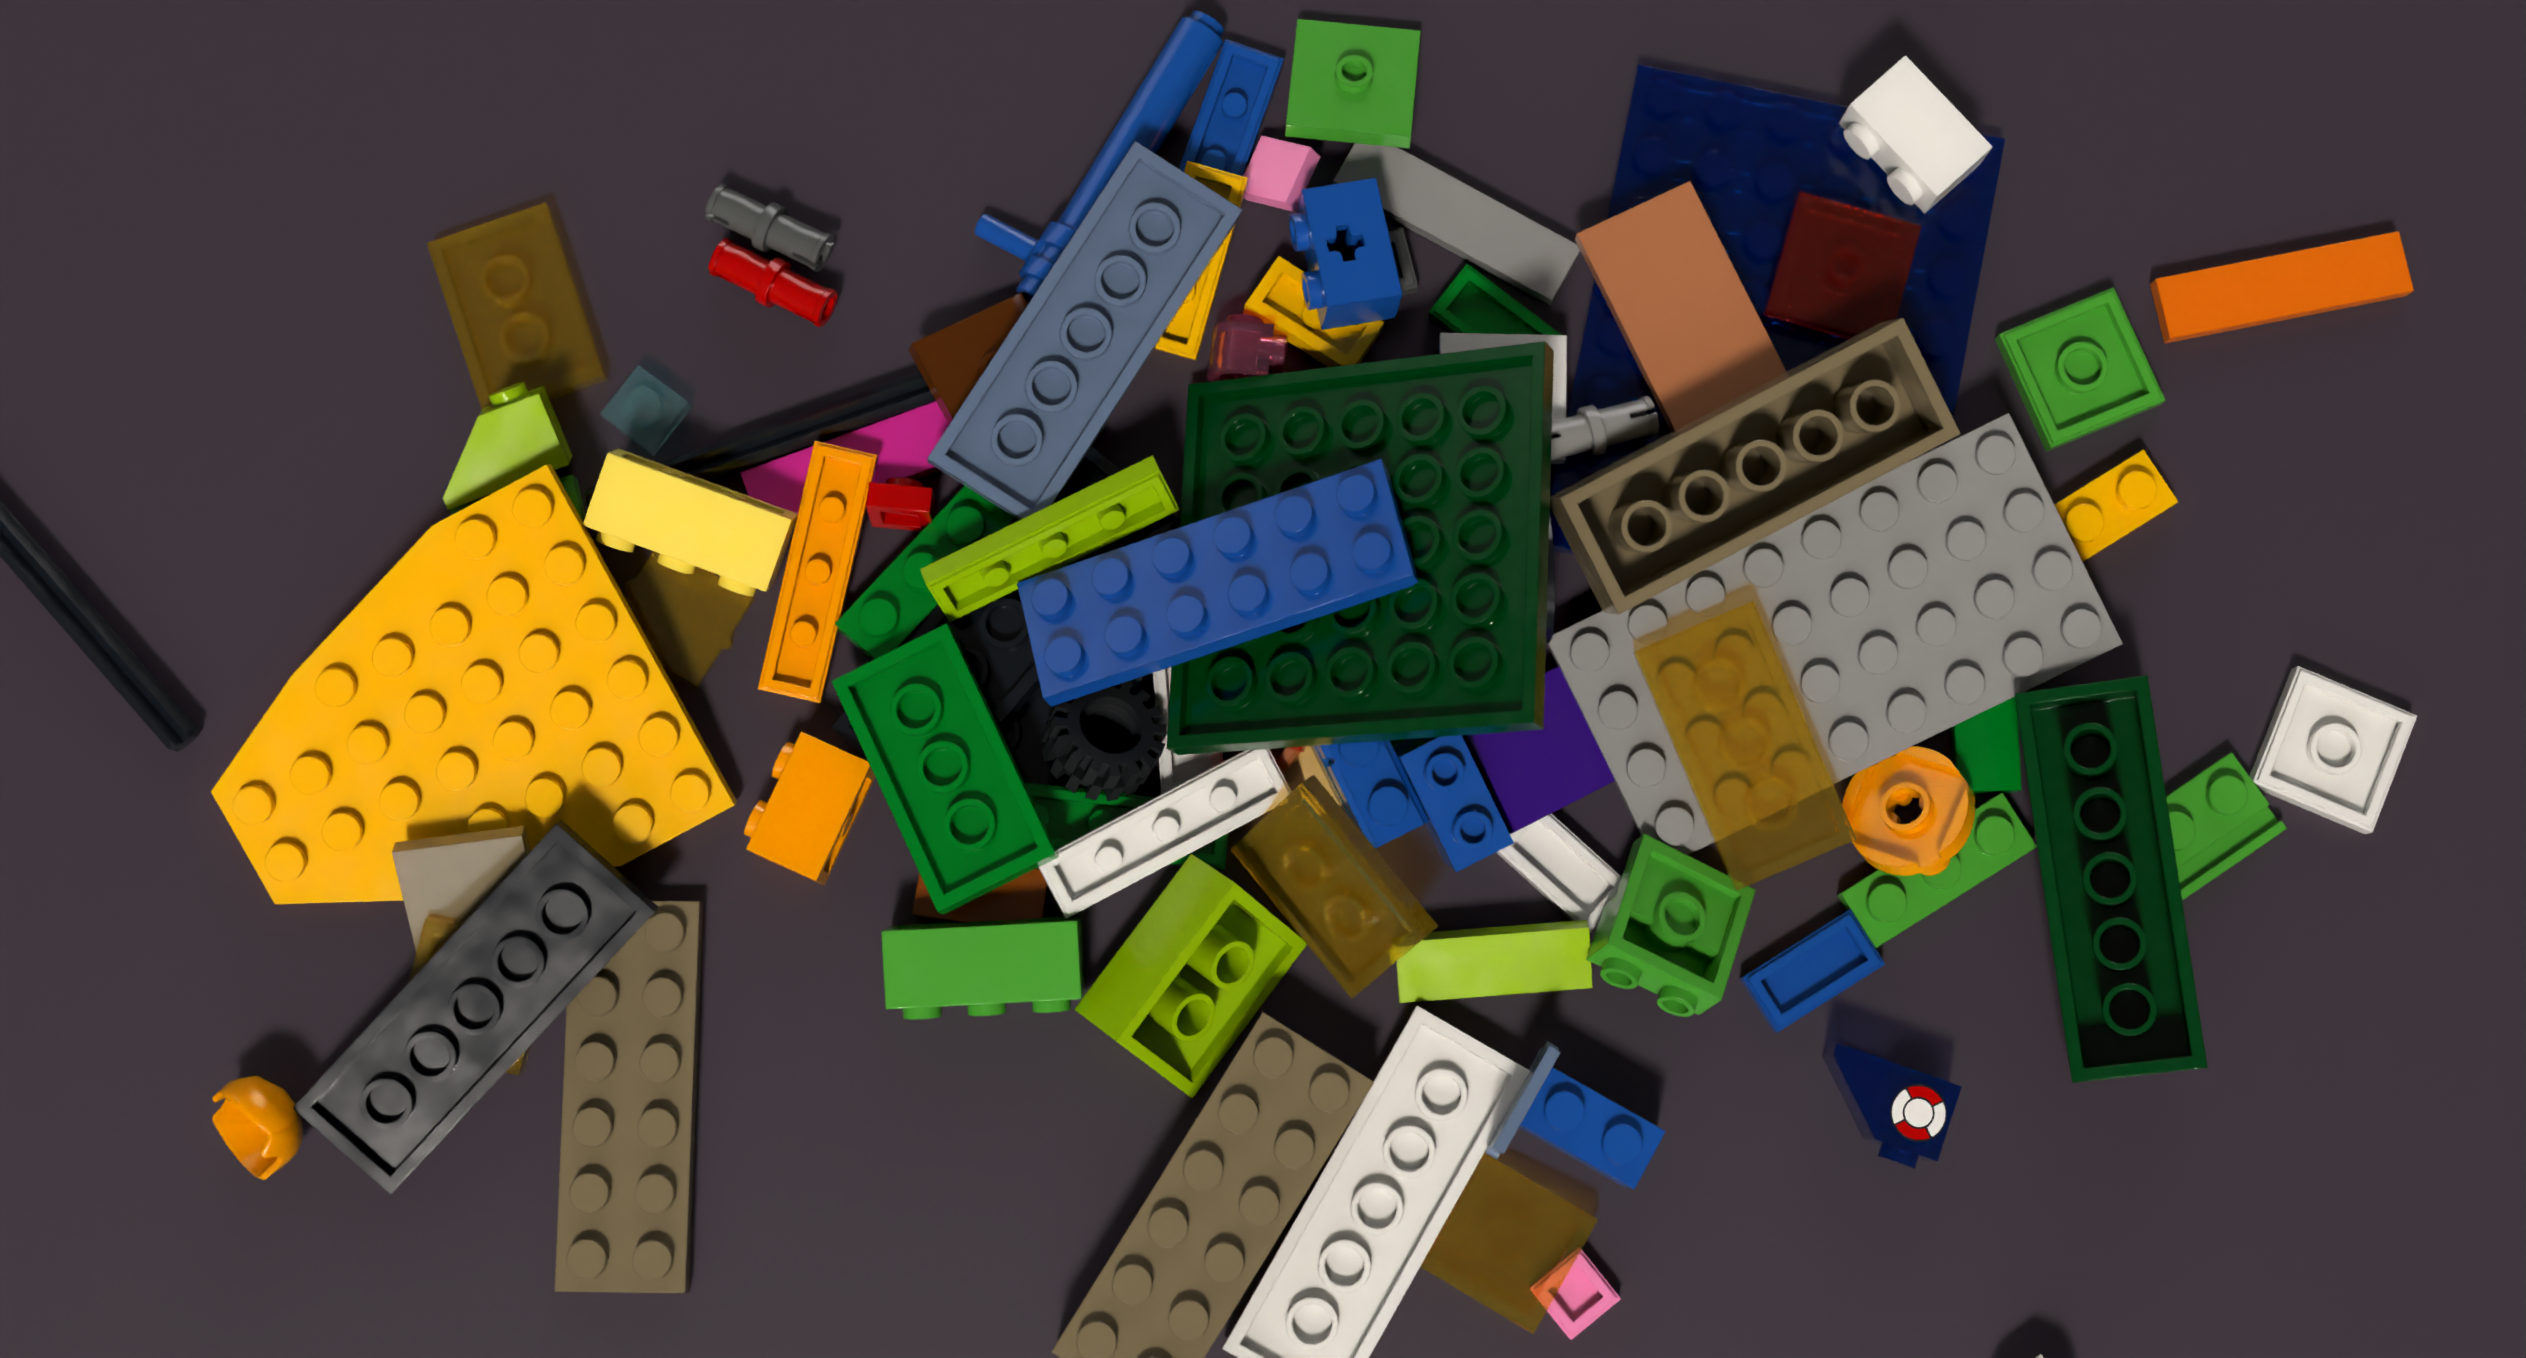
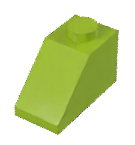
M520 382L488 395L492 405L485 407L477 417L443 496L447 510L492 494L546 464H551L554 470L569 465L573 455L544 386L528 391L525 382Z

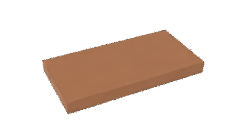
M1691 181L1576 234L1575 241L1671 433L1787 372Z

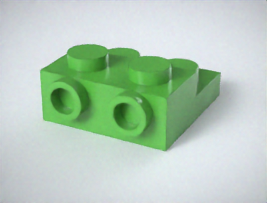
M1643 834L1633 842L1615 897L1604 905L1586 960L1602 967L1600 971L1601 978L1612 986L1622 989H1633L1639 985L1659 995L1657 1005L1669 1014L1680 1017H1689L1694 1013L1700 1015L1722 1000L1756 889Z

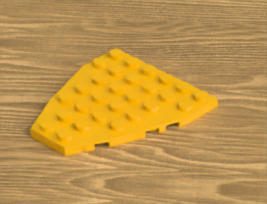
M551 464L544 465L432 525L292 674L211 790L213 797L274 904L403 901L392 856V850L396 842L525 826L530 850H532L560 820L566 823L613 867L622 866L737 804L735 796L586 526H583L581 517Z

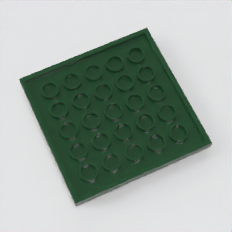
M1545 341L1188 384L1180 527L1382 459L1388 469L1402 525L1418 576V583L1413 584L1414 586L1401 589L1394 593L1172 666L1167 732L1168 750L1177 755L1544 730L1554 351Z

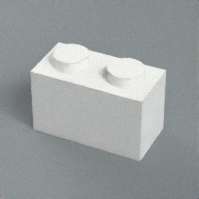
M1906 55L1849 105L1839 122L1845 129L1843 135L1852 150L1866 160L1872 158L1888 175L1887 183L1893 193L1908 205L1915 203L1924 214L1973 172L1993 148Z

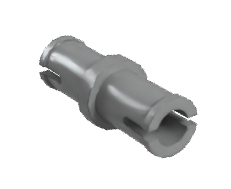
M1644 396L1635 401L1599 410L1594 405L1579 408L1575 416L1552 421L1551 461L1584 452L1588 456L1594 457L1604 454L1608 446L1658 435L1659 422L1657 412L1647 415V410L1654 408L1650 397Z

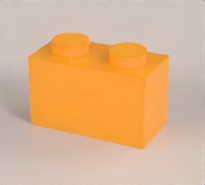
M801 732L795 744L787 742L783 746L775 761L772 777L778 779V782L768 803L759 800L748 818L744 835L751 839L746 850L825 886L873 784L875 775L868 761Z

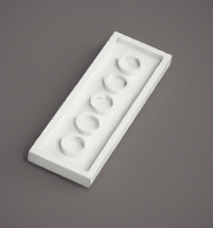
M1416 1006L1373 1081L1372 1087L1356 1111L1222 1349L1237 1358H1369L1530 1070Z

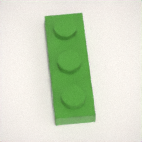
M2000 793L1975 808L1973 828L1966 843L1951 858L1949 865L1941 873L1932 876L1920 873L1912 876H1900L1877 869L1837 894L1845 909L1852 911L1874 947L1877 948L2032 851L2037 845L2003 793Z

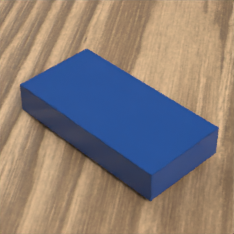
M1847 910L1739 979L1772 1031L1777 1033L1879 969L1885 963L1852 911Z

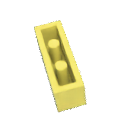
M618 448L608 452L583 526L597 530L596 540L606 546L625 552H633L635 545L659 553L657 563L685 574H694L695 568L699 567L720 575L717 584L721 587L742 595L754 596L756 589L767 592L774 586L798 514Z

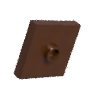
M1022 293L911 343L908 351L948 424L951 423L1028 304Z

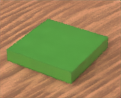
M2114 287L2000 333L1995 338L1996 344L2046 452L2157 407L2166 401Z

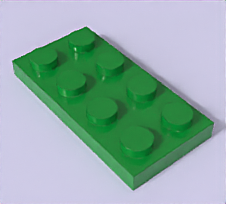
M947 623L831 681L938 913L944 915L1059 857L956 635Z

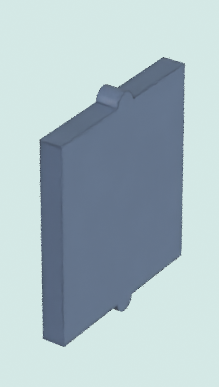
M1547 1042L1543 1048L1539 1049L1528 1069L1530 1070L1528 1076L1487 1147L1485 1153L1498 1159L1500 1154L1505 1153L1561 1053L1558 1051L1559 1048Z

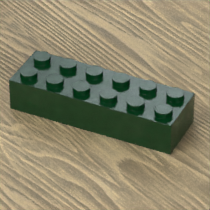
M2148 675L2015 693L2072 1083L2208 1068Z

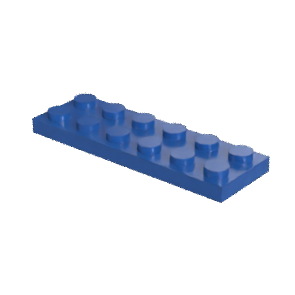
M1382 459L1018 582L1017 586L1042 696L1052 707L1394 593L1401 589L1414 586L1413 584L1418 583V576L1402 525L1388 469Z

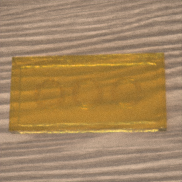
M1754 601L1632 652L1735 890L1742 889L1857 840Z

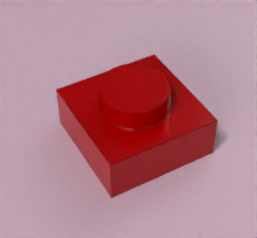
M905 477L889 478L886 480V483L869 482L866 509L872 527L921 532L937 516L938 509L933 488L924 487L923 483Z

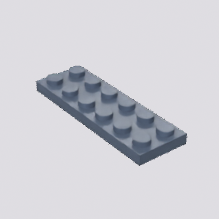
M1135 141L928 456V463L1017 520H1021L1054 504L1241 216L1242 209Z

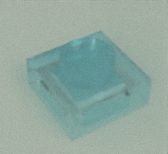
M638 365L600 415L604 420L654 456L691 410L692 406L688 401Z

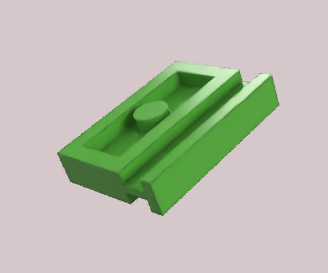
M2232 752L2226 754L2166 796L2182 900L2287 829L2284 823L2278 821L2268 807L2270 804Z

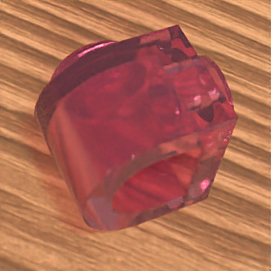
M1248 314L1228 316L1226 322L1218 323L1213 327L1207 379L1211 382L1273 374V372L1284 373L1288 336L1275 334L1274 324H1266L1256 316Z

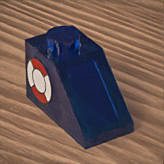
M1840 1043L1826 1044L1822 1057L1862 1138L1881 1145L1877 1157L1911 1169L1916 1168L1918 1159L1938 1162L1962 1086Z

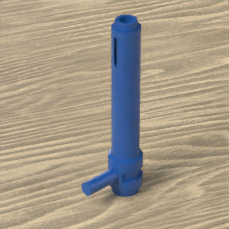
M1195 10L1189 18H1181L1057 222L1050 221L1039 240L987 213L983 214L978 220L974 232L977 237L1026 261L1019 271L1022 280L1016 291L1018 294L1022 293L1028 302L1031 301L1134 142H1138L1155 154L1159 151L1223 45L1220 37L1224 32V28L1211 16Z

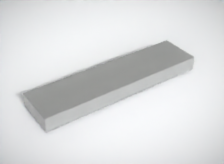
M1355 143L1333 180V184L1376 178L1386 217L1548 305H1551L1580 254L1578 245L1399 147Z

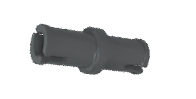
M723 183L715 188L708 200L705 210L707 213L705 219L707 221L717 223L751 239L752 246L764 253L775 250L808 266L815 272L820 271L825 266L834 247L833 240L835 239L832 234L824 233L788 216L787 209L775 202L767 206L731 189Z

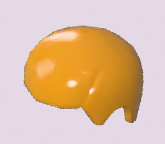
M252 1076L230 1081L212 1097L214 1103L225 1098L220 1109L213 1115L214 1126L239 1162L254 1177L266 1180L298 1153L303 1140L302 1118L293 1109L296 1104L283 1088L259 1076Z

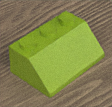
M1191 854L1074 1010L1189 1097L1193 1098L1308 943L1235 882Z

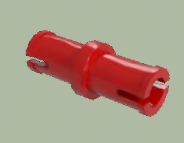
M724 238L720 241L709 262L708 270L710 275L720 277L755 294L756 302L767 308L777 305L812 322L813 325L819 328L827 323L835 309L838 299L836 290L828 289L791 271V264L779 257L771 261L734 243L729 238Z

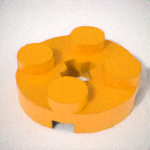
M1911 746L1854 775L1843 798L1842 816L1844 825L1848 828L1850 840L1863 858L1873 867L1893 875L1912 876L1920 873L1932 876L1945 870L1951 858L1966 843L1975 819V795L1950 759L1932 749ZM1912 798H1920L1919 807L1922 810L1921 815L1908 824H1901V819L1894 813L1897 805L1908 806Z

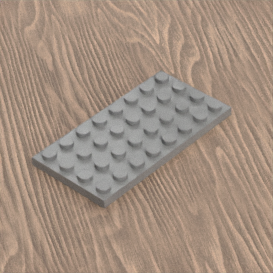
M2009 413L1893 469L1619 615L1605 613L1604 610L1553 634L1551 642L1547 643L1615 779L1614 782L1640 835L1646 834L1686 855L2014 697L2015 693H2023L2123 644Z

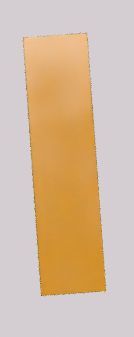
M814 441L758 685L759 690L822 703L838 635L835 623L843 613L866 513L869 482H873L878 455Z

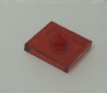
M1799 191L1795 199L1763 315L1847 339L1881 322L1895 320L1922 226Z

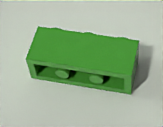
M1081 915L1071 916L1067 919L1061 916L1001 921L891 925L881 931L886 1009H903V1019L937 1018L942 1016L943 1006L967 1005L969 1016L1000 1015L1007 1013L1006 1003L1032 1002V1012L1036 1013L1062 1012L1071 1010V1000L1082 999L1085 994Z

